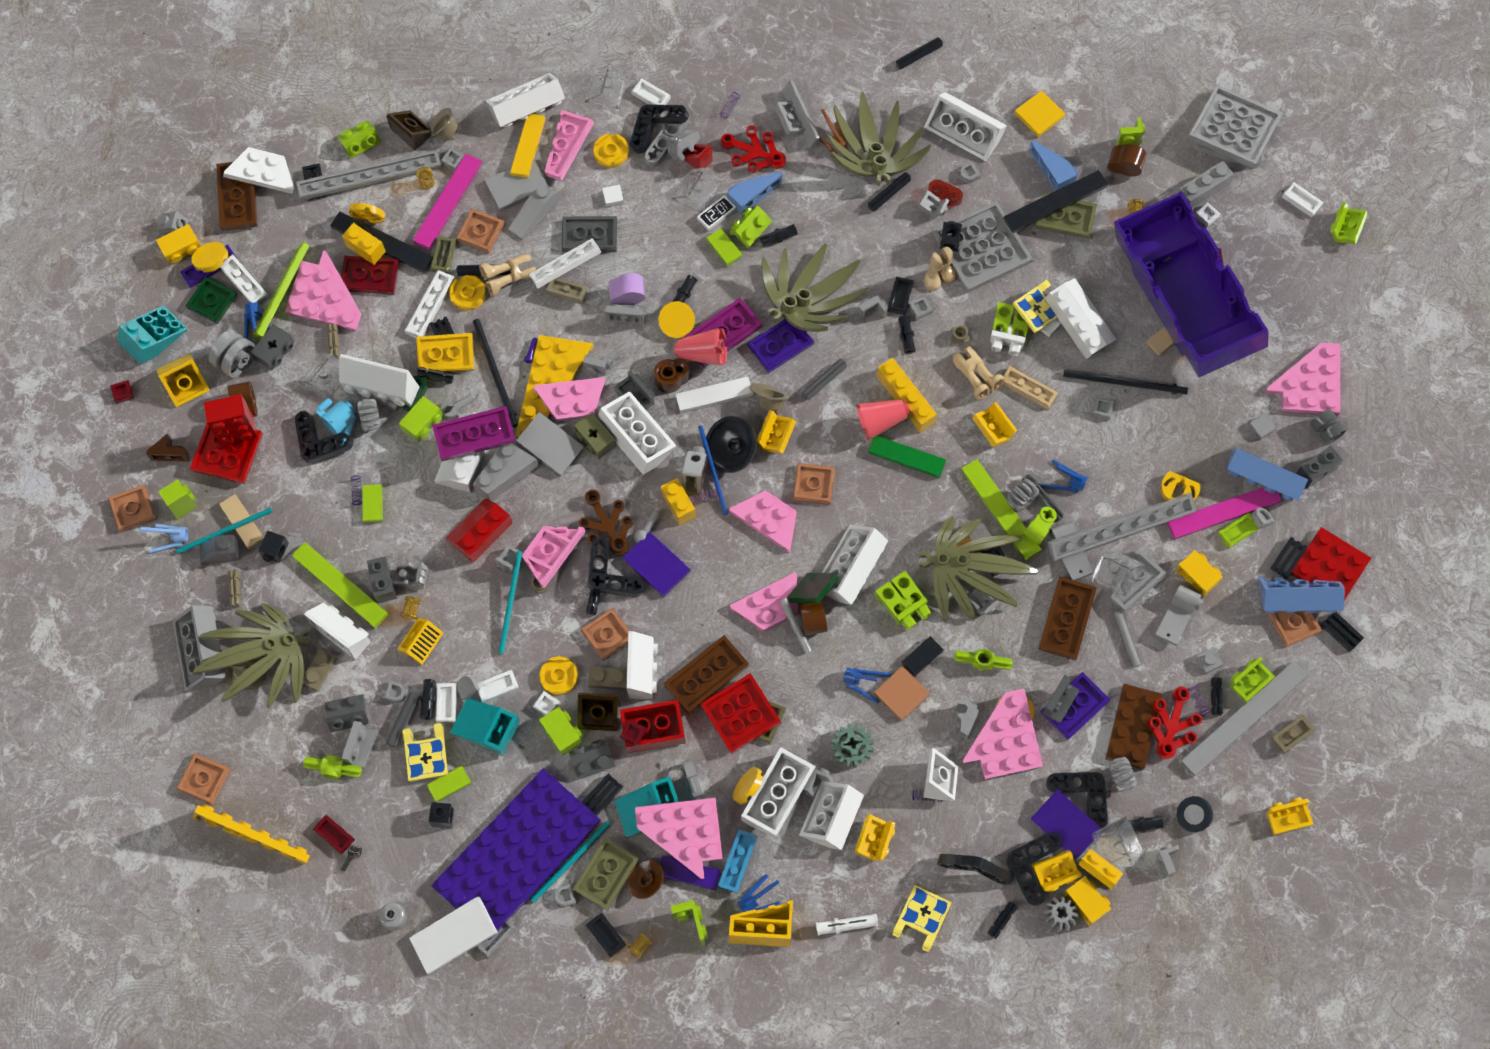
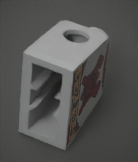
M696 446L693 451L687 452L682 471V487L686 493L696 495L702 493L707 468V454H705L703 447Z

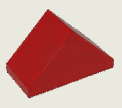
M695 144L693 152L689 151L688 148L683 152L684 160L699 172H702L713 161L712 147L710 145Z

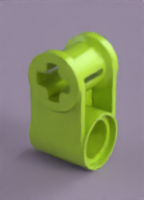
M1043 507L1027 527L1024 534L1040 544L1057 517L1055 510L1051 507Z

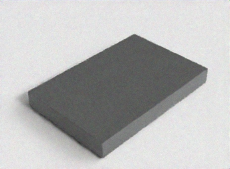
M617 216L563 217L562 252H569L590 239L595 241L601 252H617Z

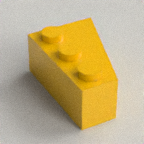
M793 900L776 906L771 905L760 910L755 909L731 915L729 943L791 947Z

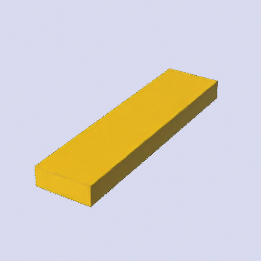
M529 114L528 118H526L510 171L512 176L529 178L533 159L535 158L546 120L544 115Z

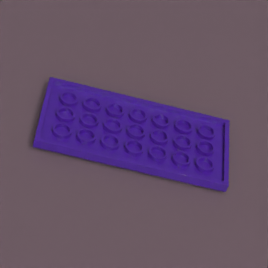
M543 768L431 886L455 909L476 897H480L498 932L597 827L601 819Z

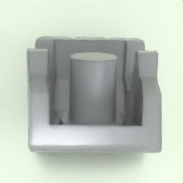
M689 129L670 137L666 142L668 154L673 159L683 161L685 159L682 153L683 149L688 148L689 151H694V145L700 139L699 131Z
M407 562L405 565L397 566L394 586L413 590L425 589L427 565L419 562L418 565Z
M958 700L957 711H964L966 714H957L956 728H959V737L967 741L977 720L979 710L977 705L972 704L969 700Z

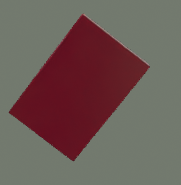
M344 255L341 278L349 292L395 295L399 259L380 258L373 265L363 257Z

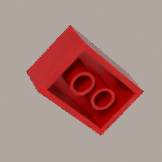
M242 394L203 402L207 424L220 445H230L235 441H248L253 437H257L254 416Z
M679 700L620 709L623 729L628 720L647 728L638 747L625 741L627 754L686 744Z

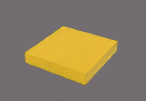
M1042 90L1017 108L1014 113L1038 138L1066 116Z

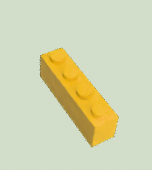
M894 358L877 367V378L894 400L902 399L903 403H908L910 413L907 414L908 418L920 433L936 423V412Z

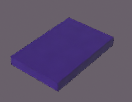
M786 319L747 343L748 348L768 374L814 345L813 339L806 331L794 327Z
M648 532L644 540H640L622 557L663 598L691 572L690 568L651 532Z
M1083 672L1070 683V685L1079 689V692L1061 723L1044 715L1045 707L1040 711L1067 740L1075 735L1111 700Z
M1058 789L1031 817V820L1045 833L1054 832L1059 834L1062 839L1061 847L1065 851L1070 850L1075 860L1082 855L1103 831Z

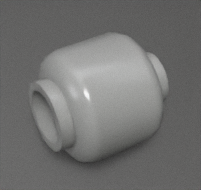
M387 903L379 912V921L387 930L397 931L406 924L407 913L398 903Z

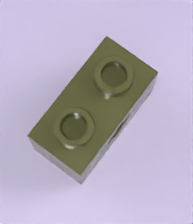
M593 412L574 425L576 438L587 445L586 449L590 455H595L600 459L616 447L615 438Z

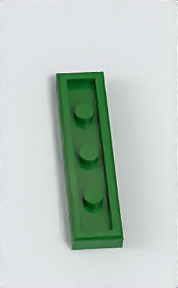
M880 436L873 438L868 450V454L940 478L946 463V459Z

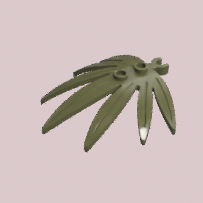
M861 92L859 132L864 150L839 109L834 105L833 110L839 130L855 155L827 133L828 141L842 156L840 157L831 151V157L843 168L854 174L866 177L877 176V186H880L881 181H885L889 185L891 179L889 175H895L910 169L930 151L931 144L907 157L920 139L923 132V127H921L890 158L898 132L899 101H896L891 112L882 145L879 143L876 126L864 92Z
M825 243L804 267L791 292L788 293L789 265L787 249L784 248L778 268V291L770 267L765 257H762L761 269L764 288L769 300L775 307L768 310L767 317L774 315L773 323H778L780 318L784 317L794 327L809 332L827 331V326L819 324L846 320L848 315L828 316L810 314L836 310L867 293L868 288L819 303L837 291L850 278L859 266L860 260H856L823 279L810 289H806L822 263L827 248Z
M951 516L944 522L937 535L935 555H930L927 552L920 553L921 558L928 559L926 562H920L921 568H928L930 565L934 566V591L944 621H947L949 611L946 583L961 609L972 621L975 620V614L969 597L961 584L955 579L956 576L994 599L1014 607L1018 606L1017 601L999 585L969 570L1009 575H1034L1038 573L1037 570L1008 557L969 552L982 551L1021 541V537L1011 535L988 536L957 546L980 525L981 519H976L962 526L950 540L949 538L955 524L954 517Z
M261 603L260 607L269 618L251 611L235 610L234 614L270 631L251 627H231L209 631L200 635V639H260L245 642L219 652L193 670V674L242 664L260 657L263 658L245 670L232 683L222 696V702L240 693L258 680L277 660H280L281 663L274 674L270 686L267 707L269 708L280 693L287 678L290 665L292 695L294 702L298 701L304 677L303 657L299 645L308 647L311 645L312 639L305 640L303 638L308 636L309 630H303L299 635H295L291 623L281 611L265 603Z

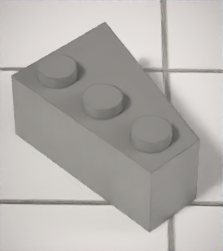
M514 444L501 446L473 482L474 490L482 497L493 501L510 489V486L518 480L521 481L528 473L538 469V461Z

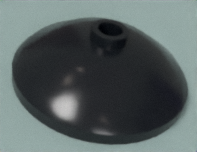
M727 416L715 422L707 433L706 439L715 469L725 473H736L746 468L754 458L757 438L753 427L746 420L740 417Z

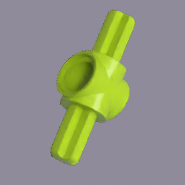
M988 649L975 650L974 653L956 650L954 661L973 664L972 667L979 671L992 670V668L1011 670L1013 664L1012 659L994 656L995 653ZM986 657L989 662L981 663L978 658Z
M326 755L323 759L305 757L303 762L304 768L320 771L323 777L330 779H339L342 775L359 778L362 773L361 766L345 764L342 758L333 755Z

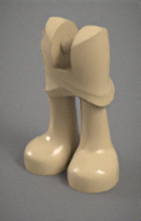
M943 247L941 255L934 252L931 256L929 270L926 272L924 285L930 291H937L940 288V278L948 283L956 279V271L950 265L953 253L949 247Z
M530 254L507 259V262L492 266L488 263L479 265L481 275L485 280L511 270V273L486 282V287L491 297L498 295L500 289L511 282L530 278L529 274L536 270L535 267L526 268L524 271H520L519 264L532 260Z
M970 346L964 348V354L968 360H965L960 353L953 355V363L969 379L974 388L973 394L977 400L987 397L990 391L992 393L995 392L1005 382V378L1001 374L993 376L986 369L983 360ZM975 370H977V372L980 374V376L986 384H983L979 380V378L974 373Z

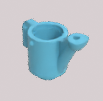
M329 398L317 406V415L333 434L342 432L348 435L351 434L357 411L348 401L345 403L339 401L327 412H324V410L332 404Z

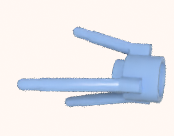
M155 524L157 528H139L140 531L170 533L171 541L175 542L148 551L149 553L173 547H182L183 542L188 541L187 527Z

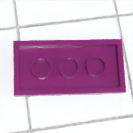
M739 298L683 338L716 328H723L726 336L724 347L727 346L728 352L761 329L763 324L744 301ZM698 362L703 367V369L710 365L707 363Z
M507 406L432 425L442 462L516 443Z

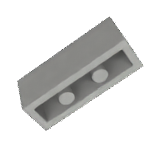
M1222 161L1180 187L1178 193L1182 191L1191 207L1194 208L1229 186L1234 173Z

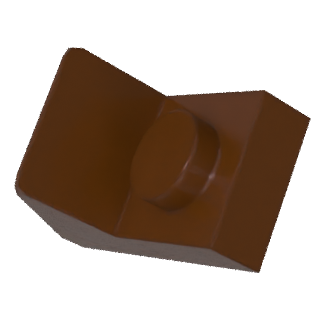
M169 434L162 437L146 453L151 461L189 462L187 450L178 445L172 447V439Z

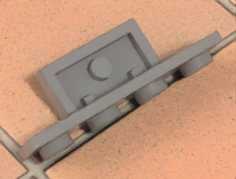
M789 81L782 91L786 101L777 102L774 108L787 136L802 134L808 148H813L819 140L818 132L812 123L794 82Z

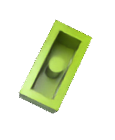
M422 396L399 422V425L404 433L419 443L422 439L427 438L430 430L433 428L432 425L441 422L443 414L437 405Z
M178 479L158 491L177 519L197 507L193 502L196 498L186 483L181 484Z
M557 707L540 718L539 721L563 756L582 744L580 739L582 734L577 726L572 727L569 721L572 719L567 711L564 710L562 712L560 707Z

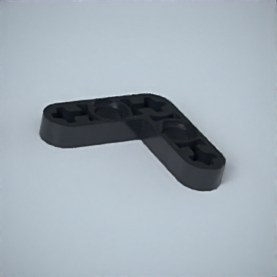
M647 104L642 106L639 110L630 141L633 151L640 154L647 150L655 123L681 124L686 122L689 118L687 109L683 105ZM668 111L666 116L660 117L662 112ZM643 126H647L644 132H640Z
M307 411L297 413L295 426L300 454L306 462L316 463L352 448L354 440L344 432L318 441L314 417ZM307 433H311V438L305 442L304 436ZM330 443V450L324 453V446Z
M603 537L595 538L590 550L589 589L593 592L627 597L640 596L644 590L642 580L634 577L607 574L609 542ZM598 543L602 544L601 546L604 547L602 548L601 555H597ZM599 560L603 563L604 567L597 569L594 567L593 562ZM595 579H598L599 586H595ZM606 580H608L607 588H605L604 584ZM618 581L621 584V588H612L611 582ZM633 584H636L637 591H633Z
M1098 772L1053 773L1049 775L1046 780V787L1050 792L1054 793L1057 789L1062 793L1086 792L1088 817L1094 821L1097 817L1096 812L1103 810V812L1099 813V819L1103 820L1099 827L1102 830L1105 829L1108 824L1105 779L1102 774ZM1093 777H1095L1097 781H1100V783H1098L1097 785V791L1101 790L1102 793H1090V791H1094L1095 789L1094 783H1090V781L1093 780ZM1053 778H1055L1057 782H1063L1064 778H1067V788H1064V784H1058L1057 788H1055L1054 784H1050V782L1053 781ZM1071 778H1078L1081 785L1077 788L1070 785ZM1095 796L1102 799V805L1099 807L1094 806L1091 802V799Z
M1051 832L1011 851L1007 857L1008 864L1027 902L1032 906H1039L1043 903L1044 893L1029 864L1061 848L1062 839L1057 833ZM1050 837L1059 840L1056 842V847H1053V845L1047 846V852H1044L1043 846L1040 843L1041 841H1044V845L1049 843ZM1036 845L1040 847L1041 852L1038 856H1031L1029 854L1031 846ZM1022 850L1026 851V855L1030 859L1026 861L1025 857L1022 858L1019 865L1011 863L1013 855H1017V857L1024 855L1021 852ZM1025 872L1029 873L1032 877L1031 881L1027 884L1020 881L1021 874ZM1034 883L1037 885L1033 887L1035 893L1041 894L1037 902L1034 899H1029L1032 896L1029 889L1027 891L1024 890V888L1031 887Z
M939 854L937 865L947 869L976 871L990 880L1003 885H1010L1013 876L1010 872L977 856Z

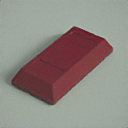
M327 814L313 828L319 836L341 855L355 841L350 834Z

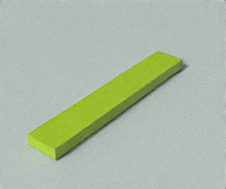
M303 242L297 247L252 335L254 340L258 341L264 336L310 246L307 243Z
M978 459L962 467L961 472L1005 534L1021 537V541L1012 544L1022 558L1027 561L1040 553L1042 549L1037 542L1024 534L1027 528Z
M306 542L293 553L292 557L375 629L388 616V613Z

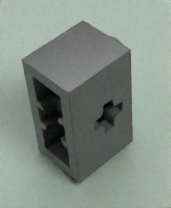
M272 324L253 348L251 354L255 361L273 371L275 367L281 364L284 355L292 350L295 342L289 333Z
M1329 446L1302 464L1296 474L1308 479L1306 487L1309 488L1338 469L1343 459L1332 446Z
M386 556L368 560L367 565L374 597L377 602L382 603L397 599L390 564Z

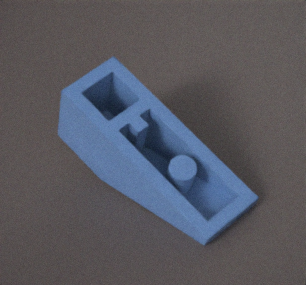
M1035 140L1031 141L1029 151L1055 191L1076 181L1077 170L1074 166H1071L1068 160Z
M777 172L741 181L737 185L730 187L727 192V198L736 206V210L743 215L742 213L749 206L753 207L782 184V173Z

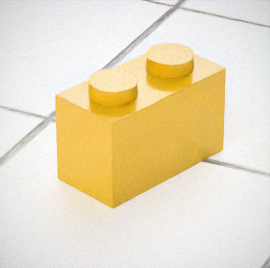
M355 223L342 235L346 247L373 265L386 252L382 241Z
M189 224L156 240L169 265L178 263L183 258L193 255L201 246Z
M678 478L661 486L662 496L679 526L696 518V510Z
M1196 550L1179 563L1176 569L1203 598L1223 578L1220 570L1215 566L1212 567L1207 562V558Z
M1084 876L1068 888L1064 895L1068 900H1072L1071 904L1073 906H1077V912L1090 927L1111 910L1109 906L1111 904L1104 895L1101 896L1096 890L1097 885L1094 881Z

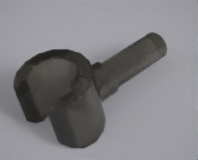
M355 845L349 847L347 859L341 867L342 871H346L353 856L360 857L362 847Z

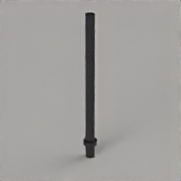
M480 319L473 320V325L503 406H507L512 428L517 427L516 411L512 409Z
M1064 370L1063 377L1171 392V395L1176 393L1187 395L1188 387L1177 386L1174 383L1173 385L1071 370Z

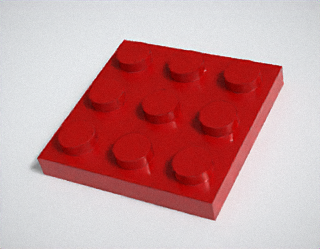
M206 423L189 469L192 472L245 485L263 432L256 430L257 437H253L248 441L240 440L230 445H220Z
M1321 527L1294 567L1291 575L1297 579L1306 580L1309 584H1313L1314 580L1341 582L1345 587V600L1368 565L1371 557Z
M751 673L700 703L731 754L782 723Z

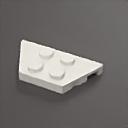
M248 147L224 171L223 177L290 194H293L294 191L287 163L282 155Z

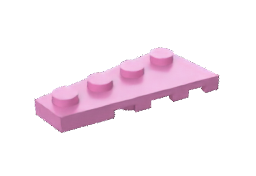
M561 110L560 113L561 118L557 124L556 137L553 139L552 152L549 154L545 169L546 176L560 181L565 177L594 125L592 119Z

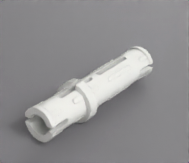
M876 913L816 922L818 936L878 927Z

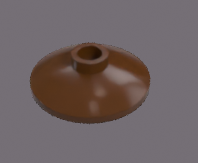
M646 860L635 866L628 879V889L634 897L647 899L660 889L664 878V872L660 864L653 860Z

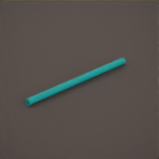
M271 507L204 536L176 549L177 553H183L205 543L213 537L221 536L273 513Z
M521 551L516 552L499 654H504L522 557Z
M606 821L530 898L531 901L535 903L611 824Z

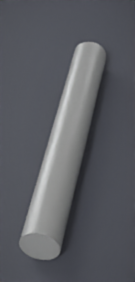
M787 598L781 600L780 603L804 653L812 651Z
M1114 612L1134 668L1138 667L1141 664L1122 612Z

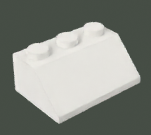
M322 603L304 614L312 627L355 660L371 643L367 637L369 634L361 627L359 629L354 627V622L347 616L341 617L338 614L339 610L333 605L328 607L325 603Z
M629 631L628 696L629 699H653V693H657V681H653V675L657 674V662H654V655H658V644H654L653 637L634 631Z
M821 781L799 836L828 848L842 850L864 795L847 784Z

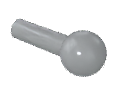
M653 511L643 529L634 534V541L636 543L645 539L646 534L650 532L659 518V514Z

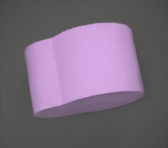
M628 273L610 280V303L632 305L642 302L645 299L643 277L639 274Z

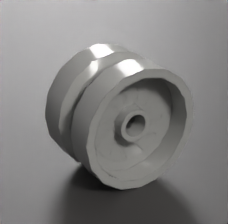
M227 330L214 342L208 361L217 369H222L223 373L229 377L236 378L245 372L254 358L251 351L255 344L243 338L235 330Z

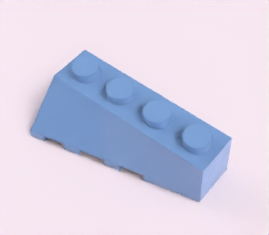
M1234 446L1226 465V469L1229 470L1228 474L1239 478L1240 475L1246 477V482L1255 486L1258 483L1265 486L1264 490L1275 494L1278 491L1283 494L1282 498L1291 502L1293 499L1299 500L1308 479Z
M1258 577L1260 602L1263 610L1267 613H1278V611H1286L1288 613H1297L1298 611L1336 613L1338 610H1344L1345 587L1341 582L1314 580L1313 584H1309L1308 581L1303 579H1296L1293 582L1285 581L1283 578H1275V581H1265V577Z

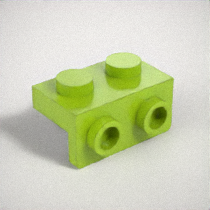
M1141 117L1136 119L1134 127L1120 128L1116 145L1134 144L1139 146L1142 144L1145 124H1142Z
M369 120L361 121L357 126L346 129L337 136L349 158H353L381 143L375 127Z
M1342 202L1341 207L1337 210L1336 220L1330 228L1334 241L1356 245L1368 215L1367 211L1350 209L1347 203Z
M758 205L746 208L742 213L744 216L740 220L737 219L731 225L732 229L729 231L730 235L735 234L746 247H750L772 222Z
M1261 657L1256 661L1254 658L1245 665L1247 669L1242 673L1240 671L1236 672L1230 678L1232 682L1229 687L1245 704L1275 678L1261 663L1263 660Z

